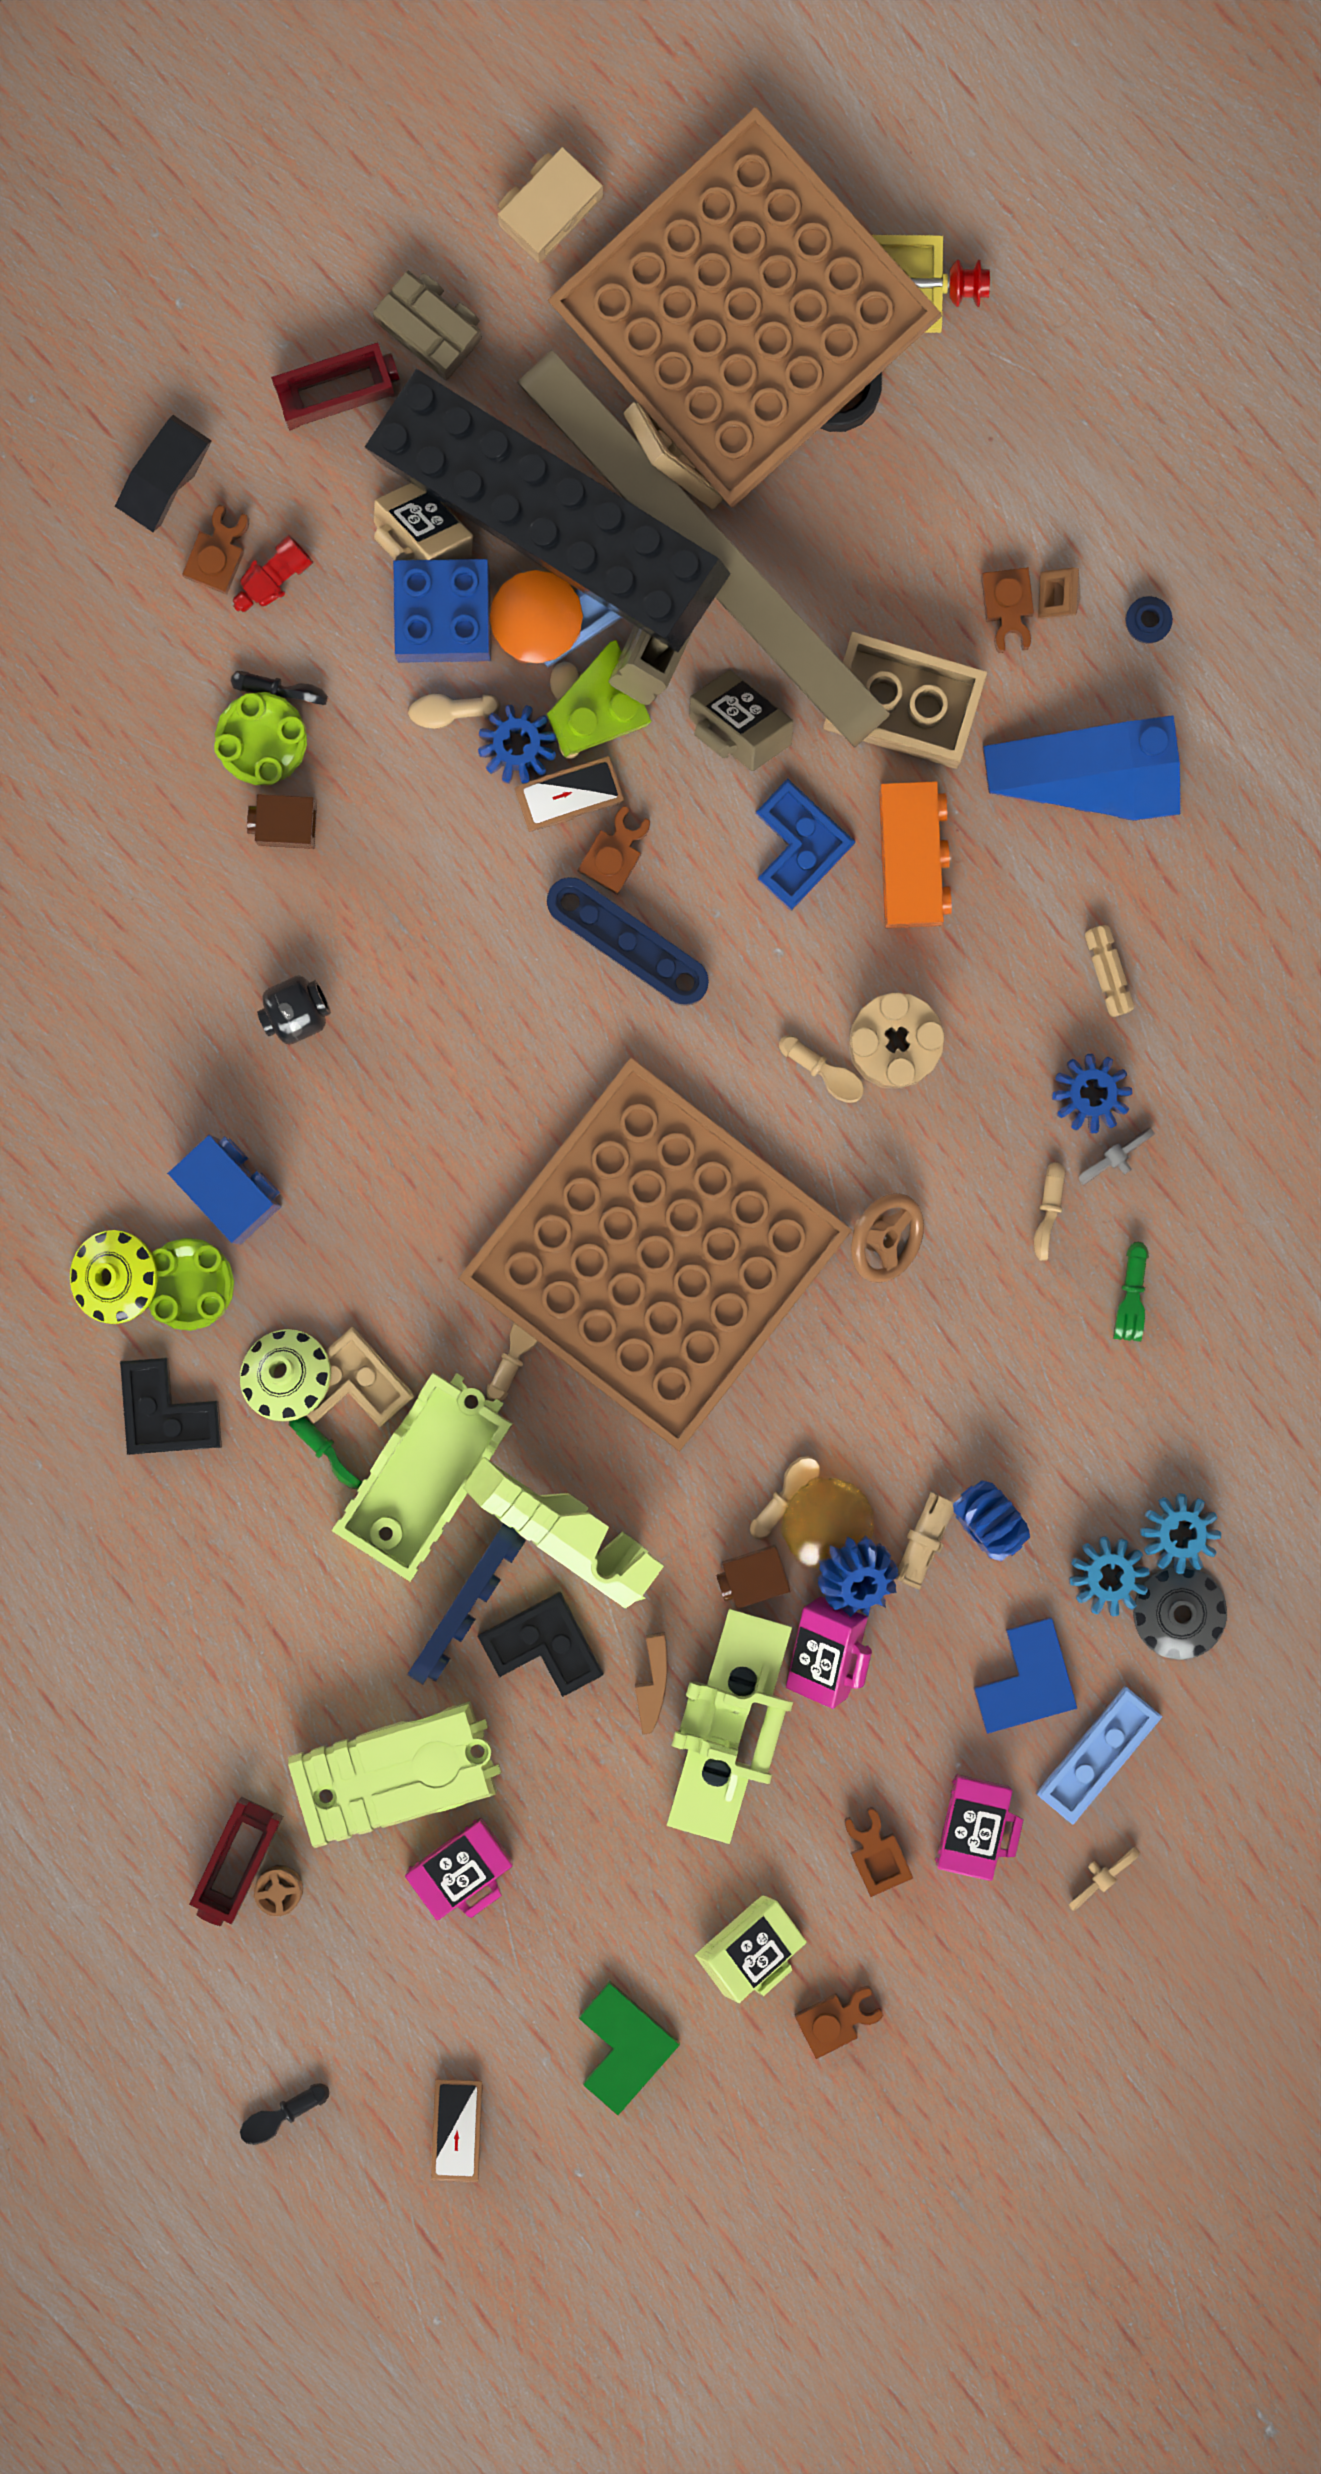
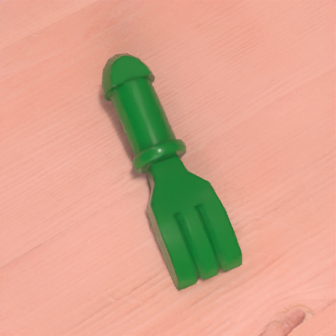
M1138 1241L1131 1244L1126 1253V1256H1128L1125 1284L1122 1285V1289L1126 1291V1294L1118 1304L1113 1339L1142 1341L1145 1308L1140 1301V1292L1145 1291L1143 1284L1146 1259L1149 1258V1252L1144 1243Z

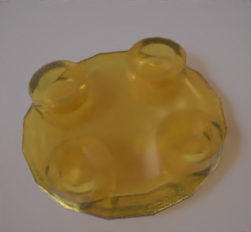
M815 1477L802 1486L789 1500L783 1515L781 1534L792 1554L803 1564L819 1569V1560L832 1558L830 1546L838 1549L845 1547L847 1536L853 1539L856 1545L865 1535L871 1539L874 1532V1513L867 1497L853 1484L837 1478Z

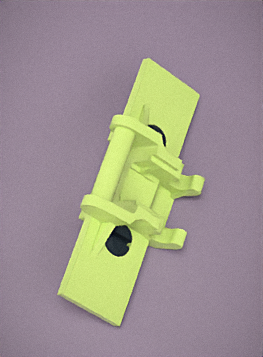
M733 1609L728 1610L707 1684L695 1681L689 1682L686 1696L689 1697L680 1729L675 1731L671 1744L672 1747L688 1749L667 1826L730 1844L748 1779L770 1784L772 1774L768 1772L786 1711H791L793 1706L792 1701L773 1695L792 1626ZM756 1702L768 1707L752 1763L748 1765L736 1761L747 1715H749L752 1703Z

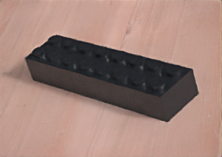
M417 368L364 446L385 467L676 652L680 651L731 574L721 560Z

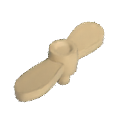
M1136 1847L1130 1849L1110 1869L1107 1867L1101 1869L1093 1861L1088 1868L1095 1875L1092 1878L1094 1883L1068 1904L1072 1911L1077 1910L1098 1889L1105 1892L1117 1881L1115 1875L1130 1865L1140 1855Z

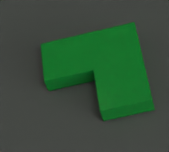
M611 1981L604 1986L579 2015V2019L612 2047L611 2051L583 2081V2085L616 2115H619L680 2046V2042Z

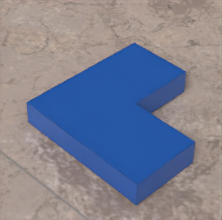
M788 778L755 813L788 844L785 850L757 880L792 911L850 850L855 841Z
M1049 1617L1006 1629L1018 1675L973 1687L986 1733L989 1734L1077 1709L1052 1618Z

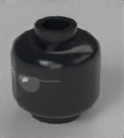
M300 975L268 988L262 996L264 1008L257 1011L260 1023L269 1037L276 1034L282 1042L288 1045L322 1031L326 1024L325 1016L331 1014L328 1002L317 981L309 982Z

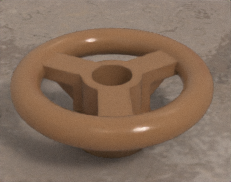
M900 1193L885 1195L873 1202L857 1220L853 1231L851 1256L855 1269L864 1279L875 1283L890 1281L902 1274L916 1257L923 1239L924 1220L921 1209L915 1200ZM890 1208H901L898 1213L886 1217L882 1215V1213ZM910 1222L908 1241L904 1250L897 1258L896 1247L900 1241V1234ZM865 1248L879 1254L882 1259L883 1268L876 1269L869 1265L865 1255Z

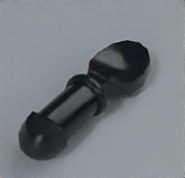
M236 671L230 680L233 688L239 691L250 693L268 692L282 698H295L319 705H326L328 696L322 689L312 684L299 683L284 687L281 686L282 681L280 678L271 679L245 671Z
M321 2083L313 2084L309 2089L292 2099L280 2102V2110L260 2111L251 2115L242 2124L240 2129L241 2139L249 2145L268 2142L276 2136L284 2120L287 2119L292 2123L296 2117L317 2105H323L329 2098V2088Z

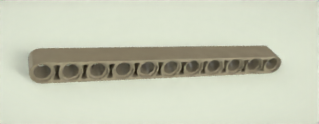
M550 350L517 381L530 398L625 500L721 560L731 574L715 598L853 747L860 744L890 716L880 702L675 481L651 464L642 446L554 351Z

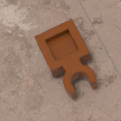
M219 504L212 515V524L215 528L213 535L210 536L199 531L182 575L186 579L227 595L244 554V550L233 545L235 539L242 537L249 527V518L247 515L241 514L238 524L235 527L227 528L222 523L223 517L226 514V508Z
M1029 567L982 573L981 581L986 622L1000 620V628L994 640L997 652L1004 653V637L1009 633L1017 634L1021 638L1022 650H1028L1031 644V634L1029 629L1021 623V618L1033 617L1034 615Z
M623 806L615 816L616 831L613 837L600 830L577 870L580 874L617 895L620 893L641 856V853L633 849L631 845L634 841L644 838L650 828V820L645 818L639 829L634 831L628 830L624 826V819L629 813V808Z
M870 1807L867 1811L871 1818V1826L867 1830L860 1831L856 1829L850 1817L845 1819V1827L850 1837L860 1841L863 1846L852 1851L851 1855L870 1897H873L913 1879V1876L894 1834L892 1833L880 1838L878 1833L881 1829V1820L877 1811Z
M869 1986L860 1987L855 1990L850 1997V2001L844 2005L841 2004L837 1994H834L794 2014L816 2059L857 2039L858 2036L853 2025L857 2023L871 2025L883 2017L880 2008L875 2009L871 2013H864L859 2008L860 2001L872 1995Z

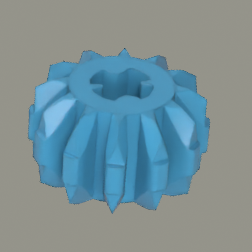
M1183 1493L1177 1494L1175 1509H1173L1167 1498H1160L1158 1502L1164 1514L1160 1516L1151 1510H1147L1145 1513L1149 1520L1156 1522L1155 1528L1144 1527L1140 1529L1141 1536L1147 1538L1155 1537L1156 1541L1144 1548L1145 1553L1153 1555L1163 1550L1156 1563L1162 1569L1169 1565L1174 1556V1570L1178 1574L1184 1573L1186 1558L1189 1559L1194 1569L1199 1570L1203 1568L1202 1561L1197 1553L1202 1551L1205 1555L1214 1557L1217 1552L1213 1547L1205 1545L1206 1539L1216 1540L1221 1538V1531L1214 1529L1206 1530L1205 1527L1218 1518L1216 1513L1208 1512L1198 1517L1205 1504V1501L1200 1498L1194 1500L1187 1511L1188 1500L1186 1494ZM1184 1520L1186 1523L1183 1526L1191 1529V1537L1183 1538L1182 1546H1175L1178 1541L1170 1538V1529H1178L1179 1521Z
M1102 1536L1099 1538L1100 1553H1097L1089 1543H1085L1082 1549L1090 1558L1088 1562L1085 1563L1079 1558H1073L1071 1561V1565L1084 1570V1574L1070 1577L1069 1584L1072 1586L1086 1584L1087 1587L1076 1595V1600L1079 1603H1083L1095 1595L1091 1604V1612L1094 1614H1099L1105 1601H1107L1110 1615L1118 1616V1600L1121 1599L1125 1606L1133 1610L1137 1605L1129 1595L1131 1590L1142 1595L1147 1593V1587L1135 1583V1578L1148 1576L1150 1574L1149 1568L1142 1566L1132 1567L1143 1556L1142 1552L1138 1549L1131 1551L1127 1556L1123 1557L1128 1546V1541L1120 1538L1116 1542L1113 1552H1111L1109 1538ZM1116 1564L1120 1570L1115 1575L1118 1581L1117 1585L1111 1587L1105 1583L1102 1588L1098 1583L1103 1578L1100 1569L1105 1565L1114 1569Z

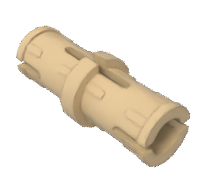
M930 1492L915 1530L910 1529L906 1537L910 1541L899 1563L897 1572L899 1576L895 1578L896 1580L916 1589H921V1584L936 1551L940 1553L944 1544L941 1543V1539L954 1512V1502Z

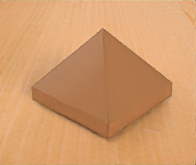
M1072 567L1042 571L1040 575L1038 618L1047 619L1076 615L1081 598L1079 568Z

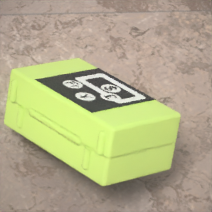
M763 1895L699 1950L695 1957L722 1994L740 2003L752 1991L765 1996L792 1971L791 1965L787 1960L802 1948L807 1941L779 1902Z

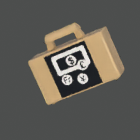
M409 483L375 500L374 523L378 529L375 532L374 539L394 560L471 559L473 534L442 502L414 484Z

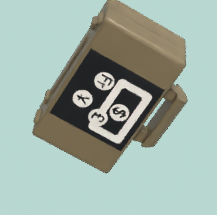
M728 670L690 696L689 717L696 725L694 735L722 758H727L728 754H731L749 770L755 771L792 745L793 719L731 670Z

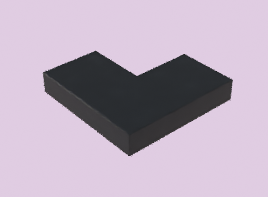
M169 1358L120 1361L127 1455L222 1447L219 1401L172 1404Z
M561 1591L477 1636L499 1677L541 1656L562 1697L604 1675Z

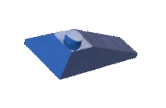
M1174 715L1127 721L983 746L990 794L1042 804L1049 803L1070 807L1079 811L1096 812L1131 821L1181 814L1180 760Z

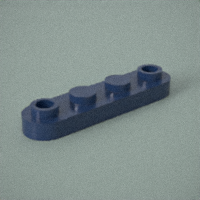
M568 877L560 879L552 885L547 895V906L549 913L558 923L671 1002L681 1006H689L699 1002L704 997L708 989V974L702 964L582 880ZM568 894L576 895L580 900L578 908L573 911L565 910L561 904L562 899ZM682 974H688L694 979V986L689 991H682L676 985L677 978Z
M503 1523L407 1675L422 1685L427 1678L435 1682L437 1681L451 1659L443 1654L452 1638L462 1642L476 1618L468 1614L478 1598L487 1603L501 1581L499 1577L494 1575L503 1558L512 1563L526 1541L513 1527L510 1528Z

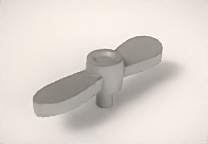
M1148 1128L1122 1147L1119 1143L1104 1153V1160L1083 1172L1078 1178L1082 1185H1085L1109 1166L1113 1168L1118 1166L1124 1175L1132 1170L1125 1161L1129 1158L1127 1154L1147 1141L1155 1133L1151 1128Z

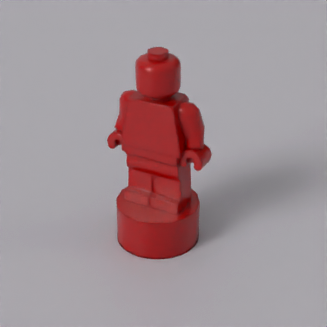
M290 535L286 536L275 547L277 553L263 567L257 564V560H254L240 579V583L246 592L240 591L233 598V607L238 612L240 610L242 612L249 610L254 604L253 600L264 607L283 597L285 591H281L280 585L295 572L301 575L314 563L305 550Z

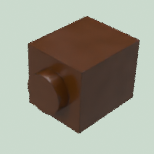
M257 794V805L248 807L247 833L255 834V842L258 846L315 849L317 802L314 797Z
M776 1545L722 1561L725 1572L716 1575L724 1601L734 1599L737 1609L791 1592Z

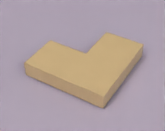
M633 402L623 414L651 464L713 510L723 498L641 405Z
M352 1326L325 1350L331 1365L329 1388L320 1404L306 1416L313 1424L316 1423L349 1393L374 1422L381 1427L413 1399L415 1395Z

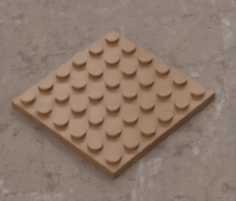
M756 107L547 300L731 508L738 504L942 317L937 307Z
M630 1058L458 1279L680 1452L852 1232V1229L633 1058Z

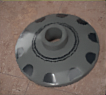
M1173 1566L1156 1572L1143 1583L1148 1590L1145 1595L1137 1593L1135 1598L1137 1606L1133 1609V1618L1140 1638L1151 1650L1166 1658L1186 1660L1204 1654L1218 1642L1226 1626L1227 1606L1221 1589L1210 1576L1200 1570L1187 1566L1183 1574H1178ZM1181 1605H1186L1191 1612L1190 1618L1184 1623H1179L1174 1618L1175 1609Z

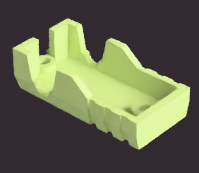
M432 1373L412 1409L393 1433L371 1468V1475L368 1479H364L357 1490L359 1492L358 1495L350 1501L344 1510L346 1512L345 1515L337 1521L331 1530L410 1582L419 1570L418 1565L420 1562H424L432 1550L430 1547L433 1542H437L443 1533L444 1525L446 1522H450L468 1494L463 1487L483 1457L491 1459L513 1424L498 1414L504 1403L498 1399H495L494 1402L486 1400L484 1393L479 1389L467 1388L462 1382L464 1377L456 1373L451 1382H448L436 1373ZM469 1395H474L478 1399V1405L473 1409L465 1405V1398ZM383 1527H389L392 1530L393 1536L391 1539L383 1540L380 1537V1530Z
M486 1457L482 1458L463 1487L480 1507L491 1515L494 1514L510 1528L513 1527L521 1536L529 1541L531 1540L538 1548L625 1609L636 1601L646 1599L643 1594L664 1567L640 1543L623 1531L597 1554L609 1527L587 1512L588 1507L569 1493L538 1495Z
M471 1701L448 1707L440 1713L409 1722L401 1721L358 1735L356 1739L350 1741L345 1739L335 1742L330 1747L325 1745L312 1749L311 1752L306 1754L301 1752L289 1756L288 1766L312 1846L314 1848L321 1847L333 1840L338 1842L351 1838L356 1833L361 1835L374 1831L376 1827L381 1826L385 1828L496 1795L497 1789L493 1776L501 1774L499 1764L494 1765L492 1760H490L492 1753L491 1745L483 1738L484 1729L488 1728L486 1719L476 1721ZM474 1745H481L484 1748V1755L482 1757L476 1758L472 1756L471 1748ZM327 1789L332 1792L333 1798L330 1802H323L320 1799V1792Z

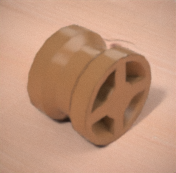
M275 1865L268 1868L258 1878L254 1887V1899L257 1906L262 1912L270 1916L289 1914L297 1906L303 1895V1882L300 1875L286 1865Z

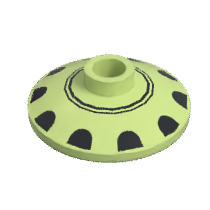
M292 1329L274 1331L259 1339L247 1352L240 1371L241 1391L249 1406L259 1415L281 1422L299 1419L313 1411L325 1397L331 1379L330 1361L322 1345L307 1333ZM280 1364H286L287 1370L285 1375L281 1378H274L276 1367Z

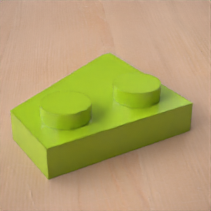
M617 640L611 641L602 649L589 667L547 713V717L565 757L642 729L652 722L644 704L614 688L608 682L615 666L619 663L618 659L622 653Z

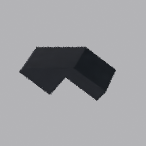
M172 415L132 469L114 507L151 532L157 530L162 525L178 490L195 477L212 440L175 415Z

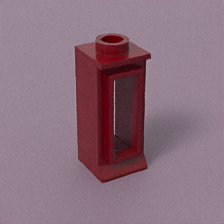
M378 342L271 377L289 431L304 424L390 396L391 398L395 397L392 382L400 380L392 354L389 353L382 356ZM370 369L374 381L373 386L304 408L299 391Z
M244 1797L237 1801L189 1905L198 1909L196 1915L199 1918L217 1926H222L224 1921L232 1925L284 1816ZM243 1822L262 1831L263 1834L234 1896L231 1898L212 1889V1886Z

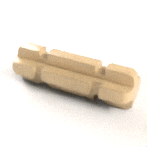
M1108 925L1091 928L1085 932V938L1089 950L1094 951V956L1091 958L1102 993H1107L1108 998L1105 999L1108 1012L1112 1017L1129 1013L1134 1009V1003L1130 991L1126 992L1124 987L1128 984L1117 949H1112L1111 944L1114 942L1111 929Z

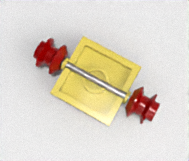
M872 235L937 307L941 314L943 294H947V288H949V298L956 307H959L963 298H973L977 307H980V298H989L990 269H981V260L977 261L974 269H964L960 260L957 259L950 268L949 278L948 274H943V236ZM942 317L925 333H941Z

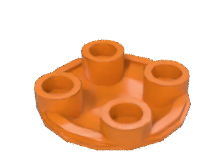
M533 570L519 573L502 584L492 600L489 618L493 636L505 652L521 663L531 662L538 664L555 660L571 649L572 645L580 637L583 613L579 597L568 582L554 573Z

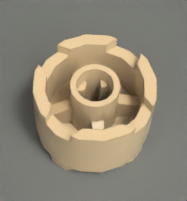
M890 993L873 999L860 1010L850 1028L848 1047L853 1065L864 1079L881 1088L901 1089L917 1084L934 1070L943 1053L944 1032L939 1017L928 1003L911 994ZM891 1030L895 1034L897 1030L905 1033L906 1037L903 1042L908 1046L907 1050L902 1052L898 1048L895 1053L890 1052L886 1048L889 1039L884 1035L885 1032Z

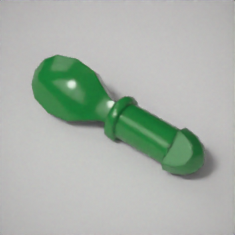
M304 1417L289 1421L288 1425L316 1453L315 1456L317 1458L323 1455L328 1457L332 1473L339 1482L349 1488L359 1489L363 1482L352 1475L341 1464L335 1449L332 1447L334 1444L332 1439L329 1440Z

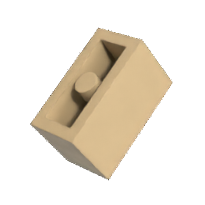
M563 147L554 156L550 153L545 154L532 168L530 174L533 178L521 190L517 186L511 189L498 205V208L501 210L497 214L499 226L539 264L603 198V185Z

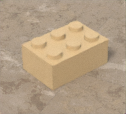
M852 632L843 664L890 714L863 741L957 769L964 753L987 672ZM826 718L823 729L842 735Z

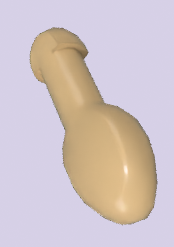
M429 694L416 700L409 707L408 715L419 726L437 729L446 727L456 718L484 716L485 719L489 718L491 713L498 714L500 702L496 696L482 694L480 698L453 700L443 694Z

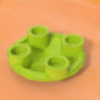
M268 692L248 693L232 701L220 715L215 731L214 750L224 767L238 780L253 785H271L289 777L301 764L307 747L306 726L298 710L286 699Z
M182 1238L167 1242L164 1246L152 1252L157 1266L158 1282L155 1295L148 1308L155 1320L173 1329L193 1331L210 1326L225 1313L233 1297L235 1280L229 1261L218 1248L204 1240Z

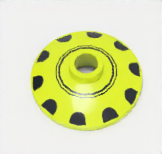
M109 1230L91 1236L80 1246L71 1264L70 1285L77 1304L88 1316L103 1323L119 1324L135 1319L150 1305L157 1288L158 1271L153 1254L141 1239L128 1232ZM106 1268L112 1275L111 1282L107 1286L102 1281V1273Z

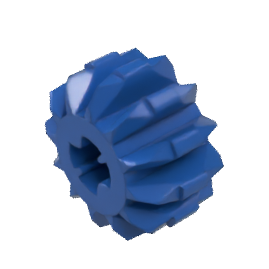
M506 705L505 712L508 720L505 722L497 714L491 713L489 720L497 730L492 731L485 728L479 731L480 738L493 743L480 747L478 749L479 756L484 758L496 756L486 766L487 771L493 774L502 766H505L502 773V781L507 784L511 782L514 770L519 771L522 784L530 782L527 771L530 767L538 775H545L546 769L538 759L542 758L553 761L555 760L556 752L542 745L551 744L557 740L554 732L539 733L547 726L548 718L542 715L533 723H530L533 709L528 705L524 707L521 718H516L513 705ZM521 734L523 741L526 738L530 739L531 743L523 747L524 754L514 755L512 748L508 752L505 750L504 746L511 744L512 735Z
M1087 1054L1084 1059L1085 1071H1083L1075 1059H1071L1067 1062V1066L1074 1078L1063 1073L1056 1075L1055 1080L1068 1088L1067 1091L1059 1090L1051 1094L1052 1100L1060 1101L1067 1099L1068 1105L1059 1109L1057 1115L1059 1118H1063L1072 1111L1076 1113L1071 1122L1073 1130H1078L1082 1126L1084 1119L1088 1118L1089 1132L1096 1134L1099 1132L1100 1127L1099 1116L1108 1128H1113L1117 1125V1122L1110 1109L1123 1115L1128 1113L1129 1107L1117 1101V1097L1132 1095V1088H1117L1115 1082L1124 1079L1127 1073L1122 1069L1110 1076L1108 1071L1113 1064L1112 1058L1106 1057L1099 1069H1096L1094 1054ZM1087 1081H1093L1095 1089L1103 1090V1098L1095 1101L1098 1106H1090L1088 1098H1081L1080 1090L1088 1087Z
M982 1480L974 1487L970 1486L953 1503L954 1513L962 1524L963 1529L991 1559L1003 1561L1009 1555L1013 1556L1030 1539L1029 1528L1021 1517V1513L1016 1510L1012 1502L993 1483Z
M866 1535L857 1545L853 1539L847 1536L845 1547L838 1549L830 1546L832 1558L819 1560V1569L822 1574L817 1577L818 1586L821 1592L825 1594L828 1605L833 1607L834 1610L842 1608L850 1617L858 1609L869 1617L870 1608L875 1604L886 1608L884 1595L897 1593L894 1579L899 1576L897 1573L898 1568L894 1561L890 1559L891 1555L888 1549L882 1546L881 1543L875 1545L873 1540L869 1539Z

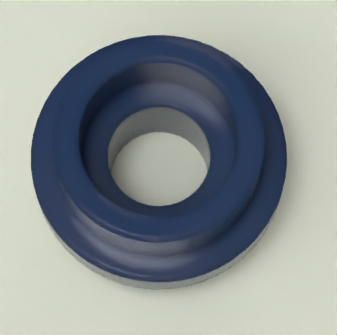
M1153 596L1137 599L1129 607L1125 617V624L1129 634L1135 640L1145 644L1161 641L1169 633L1173 622L1169 606L1163 600ZM1147 611L1155 613L1158 618L1157 625L1154 627L1145 626L1141 621V615Z

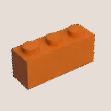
M937 781L881 784L879 788L885 929L941 926L944 922L943 915H949L952 912L950 886L942 887L941 868H949L950 863L948 840H940L939 828L940 821H947L946 793H938Z

